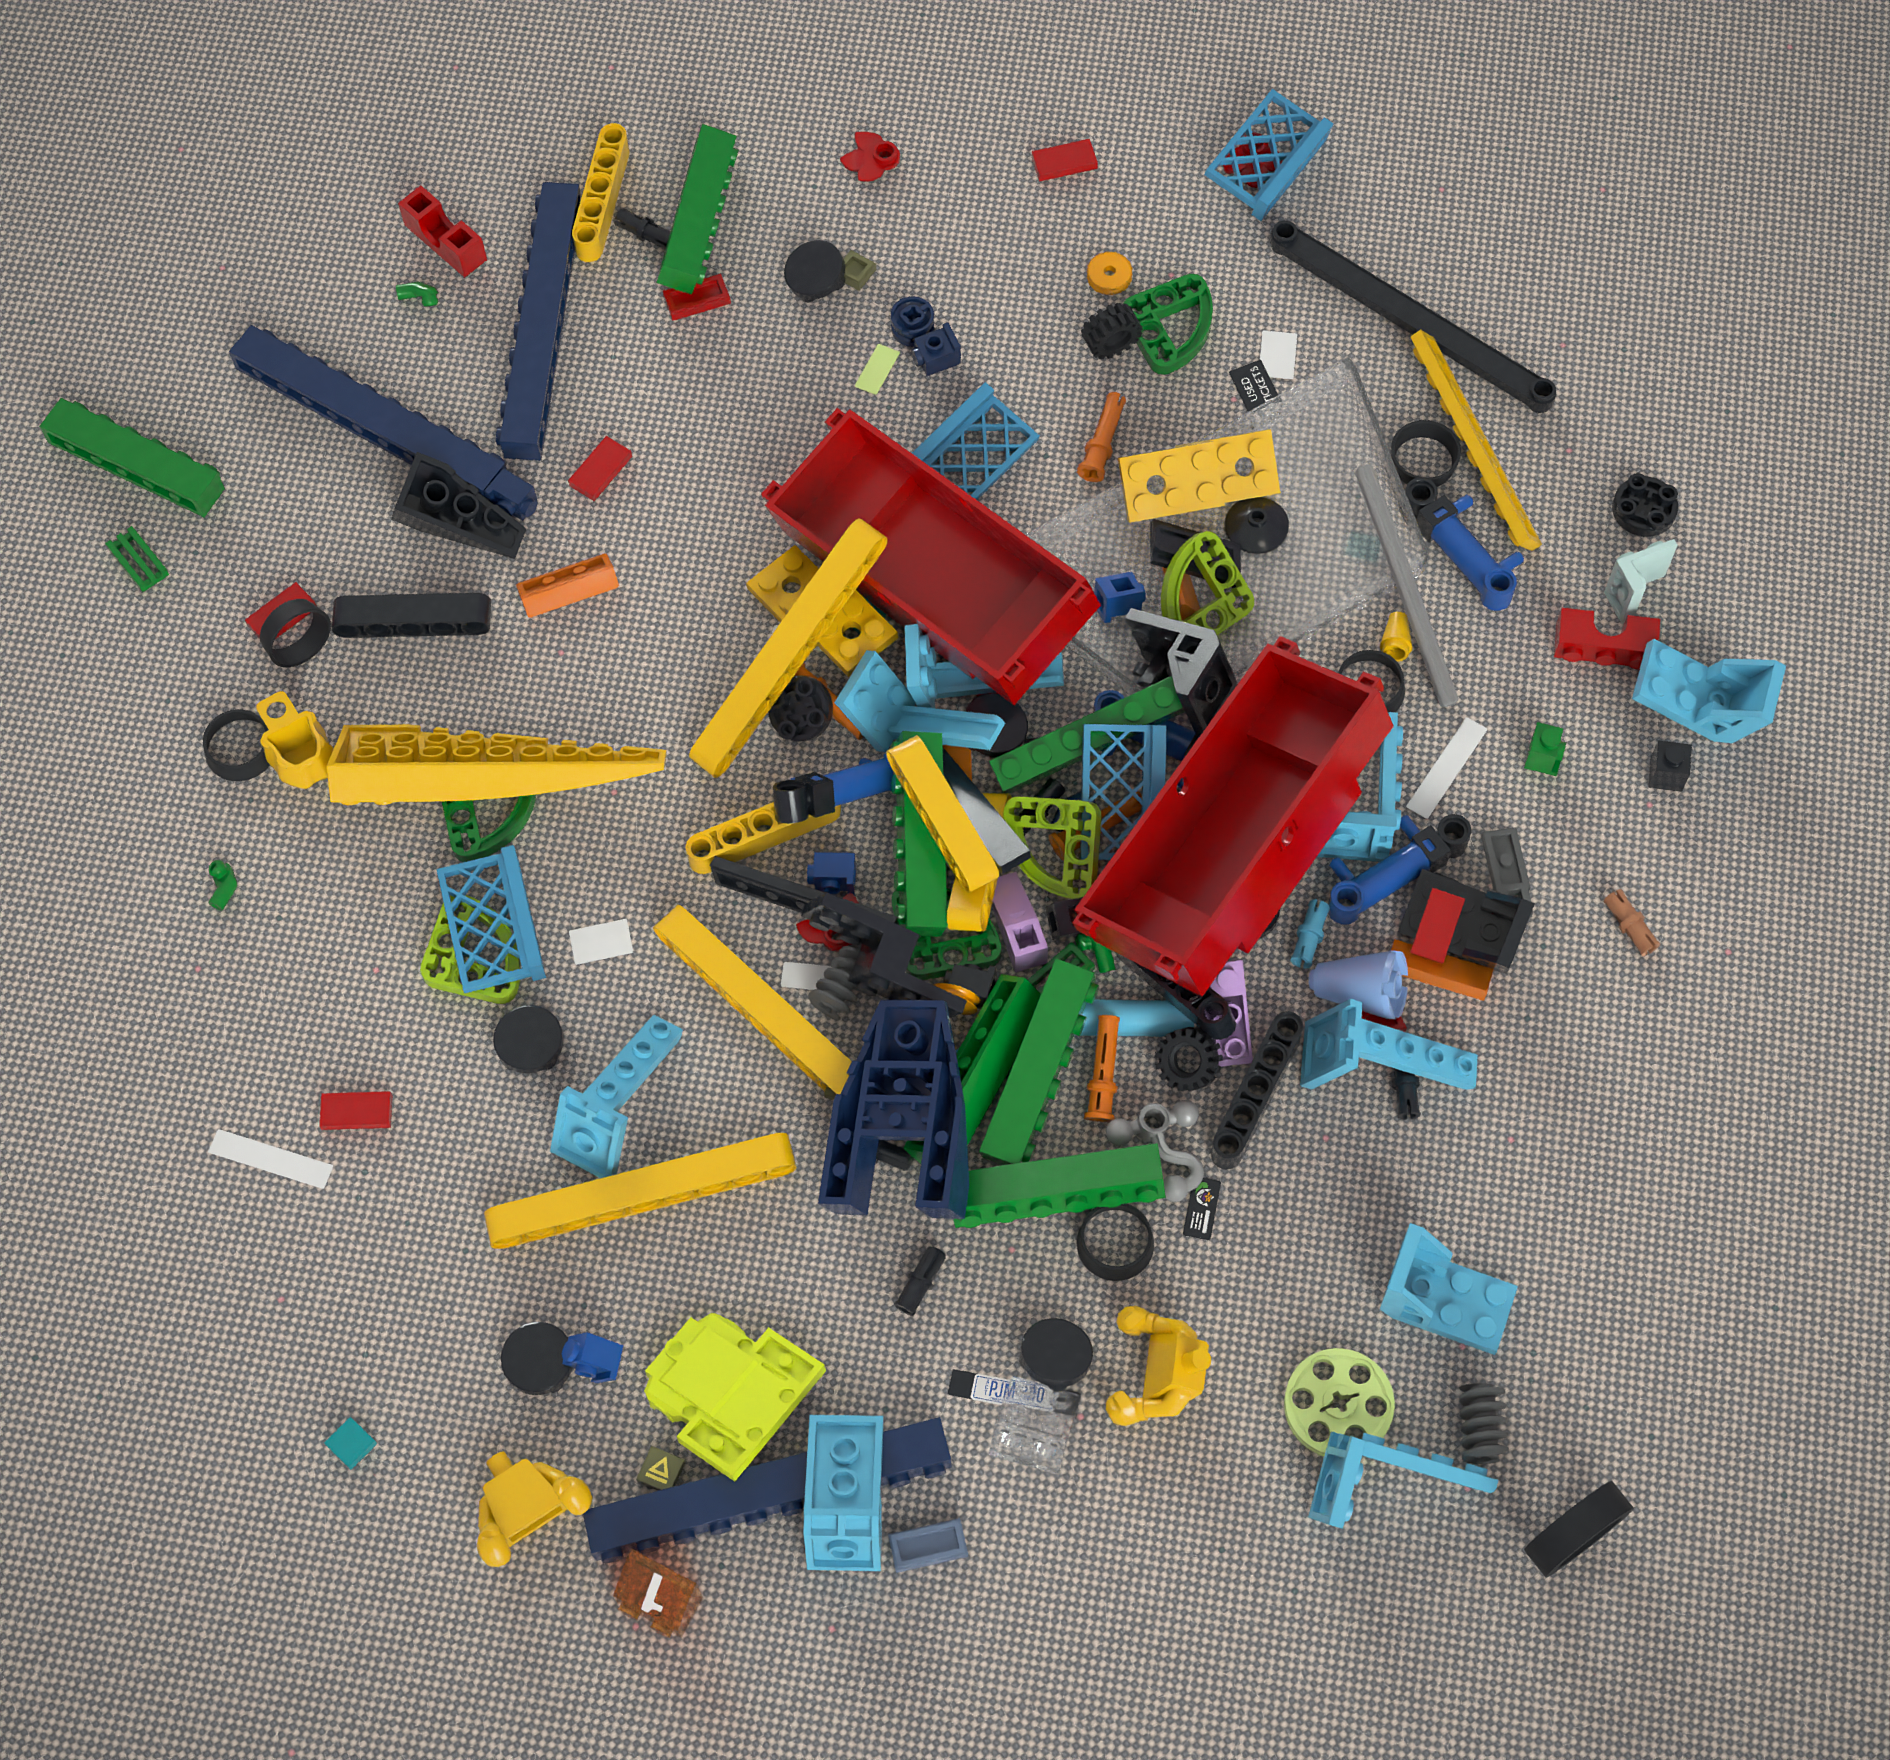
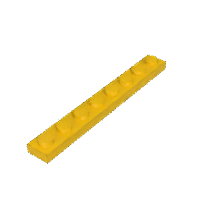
M1419 330L1411 336L1415 345L1413 353L1421 364H1425L1429 372L1426 374L1428 382L1435 390L1439 391L1442 397L1439 400L1441 407L1446 414L1452 416L1455 425H1453L1455 434L1461 441H1465L1469 449L1466 452L1468 459L1476 468H1479L1482 474L1480 478L1481 484L1489 494L1492 493L1496 501L1494 504L1495 511L1501 519L1506 520L1510 527L1507 531L1508 535L1517 547L1521 546L1530 551L1535 550L1542 543L1433 336Z

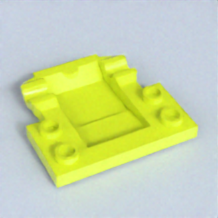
M710 1313L699 1321L690 1317L678 1333L667 1341L665 1348L645 1370L649 1380L644 1392L652 1409L661 1411L671 1422L683 1421L687 1424L677 1435L678 1442L735 1482L823 1376L826 1368L823 1363L769 1327L754 1342L733 1321L719 1314Z

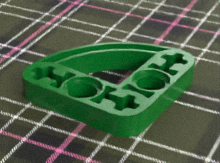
M1187 274L1130 296L1124 301L1132 309L1135 308L1137 311H1142L1141 314L1133 311L1143 328L1142 333L1146 330H1153L1158 334V337L1153 340H1147L1141 335V337H1137L1138 342L1136 343L1153 372L1161 375L1170 374L1189 363L1203 348L1211 329L1213 303L1209 287L1202 276ZM1191 286L1193 290L1197 289V292L1193 293L1191 289L1187 290V287ZM1164 295L1170 297L1173 302L1169 305H1160L1156 299ZM1198 305V324L1190 338L1176 349L1160 319ZM1158 348H1160L1163 358H1169L1168 362L1158 359Z
M537 794L519 796L509 817L496 830L481 838L474 800L442 801L450 844L455 857L461 862L472 861L491 856L507 846L521 832L529 820ZM457 811H468L470 817L466 822L458 824L452 821V817ZM461 833H467L472 844L470 845L471 850L464 851Z
M946 888V889H947V908H948V904H949V900H950V896H951L952 890L949 889V888ZM894 891L892 894L893 915L896 904H899V892ZM989 918L986 930L984 932L978 931L980 935L932 944L930 936H921L916 942L906 973L923 981L945 977L947 969H953L954 965L946 963L943 959L944 954L950 950L959 951L963 956L957 965L974 964L982 969L995 966L1001 959V942L995 926ZM983 945H988V948L992 950L991 956L985 957L984 953L981 952ZM968 947H971L973 961H968ZM938 953V964L940 967L935 968L933 954ZM916 958H922V961L926 962L924 963V969L918 970L917 966L914 965Z

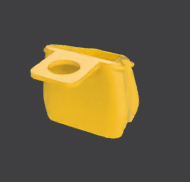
M279 691L257 703L256 710L268 728V731L262 735L260 742L268 764L277 772L279 779L288 785L301 789H308L314 783L327 779V764L334 748L329 743L326 732L317 721L315 714L310 711H303L298 714L287 694L283 691ZM281 702L286 706L283 716L271 718L267 715V709L272 703Z

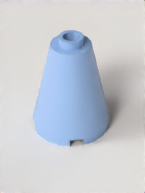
M1391 950L1321 962L1316 965L1315 969L1310 971L1309 988L1314 990L1316 997L1338 1004L1354 999L1362 1002V1011L1386 1019L1399 1018L1405 1007L1408 987L1402 986V975L1408 976L1406 958L1403 952Z

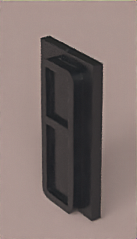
M1152 519L1150 522V564L1168 568L1179 548L1189 538L1200 532ZM1220 538L1241 573V544ZM1202 541L1203 545L1200 547V551L1208 552L1207 548L1210 546V542ZM1219 556L1211 557L1213 560L1207 561V564L1209 565L1211 562L1219 560ZM1192 559L1184 574L1205 579ZM1219 565L1215 569V578L1219 583H1225L1229 573L1224 566Z

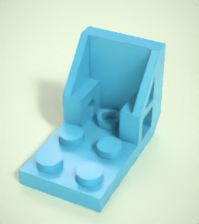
M1653 639L1646 644L1632 699L1714 742L1734 743L1773 722L1786 665L1777 660L1723 659L1707 667L1666 644Z
M1410 1223L1401 1244L1380 1310L1398 1321L1495 1355L1518 1286L1450 1262L1453 1253L1425 1228Z
M809 1416L804 1500V1545L807 1570L881 1571L883 1416Z

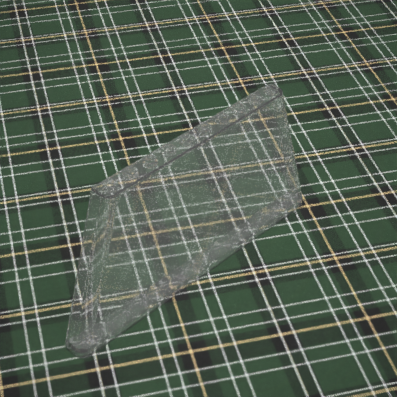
M1349 357L1195 441L1199 442L1271 429L1281 493L1262 497L1279 504L1286 512L1289 520L1287 537L1275 550L1262 554H1252L1241 550V575L1254 596V607L1248 615L1217 635L1235 678L1247 671L1267 643L1274 645L1279 636L1294 642H1298L1301 639L1306 641L1312 638L1320 628L1327 624L1334 625L1338 623L1348 612L1355 608L1356 610L1363 609L1376 596L1382 593L1387 595L1397 588L1355 475L1358 467L1366 464L1373 466L1414 579L1425 571L1424 565L1427 562L1429 551L1356 365ZM1246 457L1240 458L1235 464V470L1240 476L1249 474L1252 469L1251 461ZM1158 475L1151 476L1147 481L1148 491L1152 494L1162 491L1164 487L1163 479ZM1122 482L1025 534L1084 576L1093 592L1095 578L1132 571L1138 583H1142L1145 588L1146 601L1142 603V611L1162 616L1161 590L1164 573L1162 567L1150 564V522L1152 519L1128 522ZM1238 501L1224 503L1225 506L1153 519L1198 532L1210 531L1219 538L1229 540L1225 532V518L1229 509ZM1253 518L1256 522L1262 521L1260 518ZM1190 575L1201 609L1216 597L1205 579ZM1233 587L1226 588L1223 591L1231 592ZM1242 596L1235 597L1234 608L1241 607ZM1210 610L1206 615V623L1210 628L1214 629L1219 625L1220 617L1216 611ZM1096 611L1066 647L1128 695L1143 690L1136 683L1139 676L1133 675L1132 671L1138 662L1148 665L1150 662L1141 655L1137 642L1132 636L1125 620L1126 615L1111 617L1110 623H1104L1098 611Z

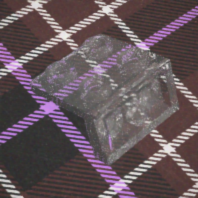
M1016 1376L1011 1377L995 1422L989 1455L1059 1475L1081 1396L1065 1390L1056 1392L1047 1385Z

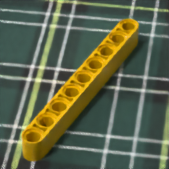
M862 519L855 520L848 527L699 736L689 753V758L714 778H718L729 768L879 558L887 544L888 539L886 536Z
M676 905L653 927L655 934L670 950L824 1092L826 1087H829L835 1094H841L849 1077L847 1070L852 1061L684 907Z
M774 1133L496 1205L487 1209L484 1212L491 1247L493 1249H504L782 1177L794 1172L797 1166L789 1135L787 1133Z

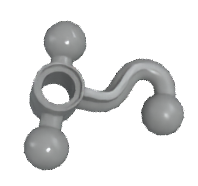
M1181 1100L1170 1111L1161 1104L1150 1103L1143 1107L1135 1121L1128 1122L1123 1118H1116L1107 1125L1106 1137L1112 1144L1118 1146L1129 1143L1133 1135L1137 1134L1143 1141L1152 1142V1144L1158 1143L1159 1155L1162 1160L1189 1167L1190 1175L1187 1178L1179 1175H1169L1164 1179L1165 1199L1168 1201L1179 1202L1183 1200L1187 1193L1197 1188L1203 1180L1204 1168L1200 1159L1193 1153L1169 1148L1164 1137L1169 1125L1176 1123L1182 1127H1190L1197 1122L1199 1109L1192 1101ZM1149 1116L1155 1117L1159 1120L1161 1127L1158 1129L1149 1128L1145 1124L1144 1118Z

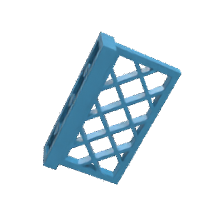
M1272 89L1206 169L1204 175L1254 209L1251 215L1262 221L1326 142L1334 123L1325 117L1321 121L1317 120ZM1273 101L1283 109L1284 115L1269 116L1267 106ZM1302 121L1310 128L1307 132L1294 133L1292 122ZM1286 122L1288 133L1273 134L1271 123ZM1265 124L1267 135L1253 136L1251 126ZM1290 141L1291 152L1278 153L1275 142ZM1269 142L1271 154L1257 155L1255 144ZM1249 144L1251 155L1236 157L1234 147L1236 145ZM1273 161L1275 172L1261 174L1259 162ZM1253 163L1255 174L1240 175L1238 164ZM1219 165H1232L1234 176L1224 177L1216 169ZM1257 182L1258 193L1253 197L1243 190L1242 183Z
M986 382L912 452L913 455L943 476L944 472H962V485L957 486L966 493L973 492L971 496L976 500L1024 455L1040 437L1039 434L993 395L994 389ZM993 407L1002 415L1003 424H986L985 414ZM968 431H981L982 444H965L964 434ZM986 431H1003L1004 444H987ZM1008 431H1020L1028 439L1023 444H1009ZM947 451H960L961 465H944L943 455ZM965 451H983V465H966ZM987 451H1005V462L1002 465H988ZM966 472H984V482L981 485H967Z
M1083 724L1081 801L1092 802L1096 797L1100 796L1112 808L1101 819V832L1111 843L1099 853V860H1111L1115 853L1108 852L1114 846L1117 849L1120 847L1118 842L1134 828L1165 785V725ZM1091 731H1104L1113 740L1100 755L1090 746ZM1110 731H1120L1123 733L1116 738ZM1129 732H1143V746L1132 755L1120 741ZM1116 745L1130 758L1117 772L1103 759ZM1090 752L1096 757V759L1091 764ZM1143 753L1141 764L1137 758ZM1100 761L1112 776L1098 789L1090 780V770ZM1134 762L1142 771V780L1132 789L1119 775ZM1115 779L1129 792L1116 806L1102 793ZM1089 785H1090V786L1093 788V790L1095 791V793H1094L1090 798H1089ZM1141 787L1142 799L1136 794ZM1133 796L1141 804V814L1131 823L1120 812L1119 808ZM1084 809V812L1081 813V820H1083L1081 835L1091 836V831H1084L1085 821L1091 820V815ZM1114 813L1128 825L1115 840L1102 827ZM1081 840L1080 859L1084 860L1090 852H1088V843Z
M514 845L501 848L502 853L436 869L464 993L532 977L533 981L546 978L521 867ZM495 865L499 866L500 874L493 884L479 878L484 868ZM460 874L468 878L460 892H457L448 887L446 877ZM474 883L488 889L480 903L465 896ZM501 883L503 884L504 890L498 888L501 885ZM494 893L505 898L507 901L499 914L485 907ZM450 895L453 896V897H455V899L453 900L452 903H451ZM461 901L475 908L466 922L454 916V911ZM481 912L495 919L486 933L472 926ZM508 913L510 914L511 920L505 918ZM501 923L512 928L514 931L506 944L492 937ZM456 925L462 927L459 933ZM468 931L482 938L473 953L461 947L460 944ZM488 942L502 949L493 964L479 956ZM515 942L517 944L518 951L512 948ZM509 953L520 959L522 969L507 972L499 966ZM463 955H465L466 957H468V960L466 961V963L464 962V957H463ZM475 961L489 969L483 978L469 981L467 972Z

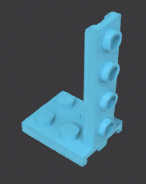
M918 624L905 625L907 689L917 707L935 708V699L997 693L977 677L974 679L969 677L951 662L936 663L935 649L930 647L928 635H923ZM1062 652L1059 653L1029 689L1064 686Z
M866 650L834 702L874 749L879 752H886L893 740H897L902 731L942 733V745L990 750L1005 725V722L994 714L915 707V701L906 686L876 651Z
M1388 712L1394 726L1380 745L1378 814H1373L1369 811L1348 812L1317 857H1339L1349 860L1380 862L1389 856L1393 844L1394 831L1400 829L1401 810L1395 809V801L1400 802L1402 782L1396 781V773L1401 774L1403 759L1402 754H1397V746H1402L1403 726H1397L1398 713Z
M1349 999L1305 1021L1301 1087L1312 1090L1358 1068L1359 1058L1461 1089L1469 1090L1476 1087L1477 1054L1361 1019L1362 1002Z
M653 1014L583 1094L567 1086L559 1097L550 1152L599 1178L616 1175L628 1117L618 1111L679 1042L683 1029Z
M1331 1432L1308 1518L1343 1529L1344 1522L1349 1521L1353 1512L1354 1502L1351 1496L1354 1485H1358L1363 1474V1464L1360 1463L1362 1456L1488 1493L1496 1490L1499 1480L1486 1477L1488 1469L1466 1463L1465 1470L1453 1467L1454 1459L1432 1453L1431 1460L1419 1457L1420 1449L1398 1443L1396 1450L1383 1446L1385 1439L1363 1433L1362 1439Z

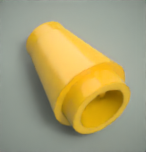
M1399 611L1389 615L1380 643V650L1390 655L1397 662L1405 660L1412 651L1407 614Z

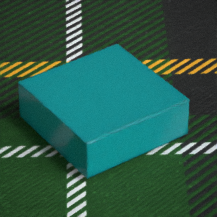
M349 1417L324 1444L352 1470L377 1445V1442L354 1419Z

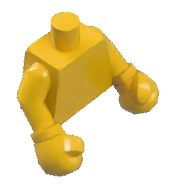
M1136 1305L1127 1306L1118 1313L1116 1320L1118 1328L1122 1332L1131 1336H1139L1141 1333L1152 1335H1150L1143 1397L1130 1398L1123 1391L1115 1392L1106 1401L1108 1416L1115 1425L1128 1426L1140 1421H1148V1418L1170 1417L1180 1414L1187 1403L1202 1394L1204 1390L1206 1369L1211 1365L1208 1343L1197 1339V1333L1182 1320L1160 1317L1159 1314L1151 1313Z
M505 1451L493 1455L487 1460L486 1465L494 1478L482 1486L485 1495L479 1501L478 1527L480 1533L477 1540V1552L480 1558L490 1567L505 1565L511 1559L510 1547L566 1510L574 1515L585 1513L590 1508L593 1499L588 1485L583 1480L567 1476L563 1471L543 1462L532 1464L525 1458L513 1465Z

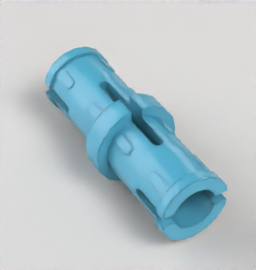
M1317 899L1309 901L1304 922L1297 929L1298 940L1290 959L1291 963L1297 967H1301L1302 960L1305 961L1304 969L1312 966L1317 945L1322 942L1324 937L1322 929L1330 910L1329 905L1321 900L1317 908Z

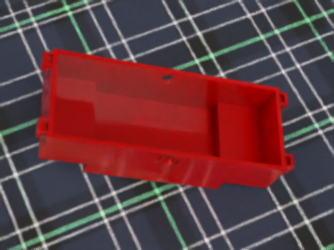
M836 408L825 421L830 430L825 438L782 486L773 480L761 493V496L767 502L765 507L785 534L823 562L848 527L857 519L864 520L886 536L888 540L885 549L856 590L904 628L905 625L918 624L923 635H928L930 647H934L937 653L972 679L977 677L1015 705L1101 606L1089 582L1084 576L851 409L845 414Z
M1279 636L1274 645L1267 643L1074 909L1077 916L1072 923L1077 931L1091 937L1100 945L1202 997L1236 949L1249 954L1361 795L1362 791L1357 782V777L1394 726L1380 692L1384 691L1381 678L1363 671L1357 681L1299 657L1301 652L1297 643L1282 636ZM1183 778V787L1181 791L1177 793V784L1180 781V779Z

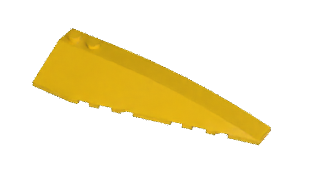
M410 724L344 725L328 761L327 774L330 802H341L343 805H356L360 802L388 805L393 802L466 801L550 793L641 776L664 770L667 752L663 749L624 746L620 751H613L611 746L603 743H595L589 748L577 747V741L563 740L561 745L548 744V738L495 733L490 738H484V735L479 731L467 730L461 735L449 734V728L435 727L433 733L421 732L420 725Z

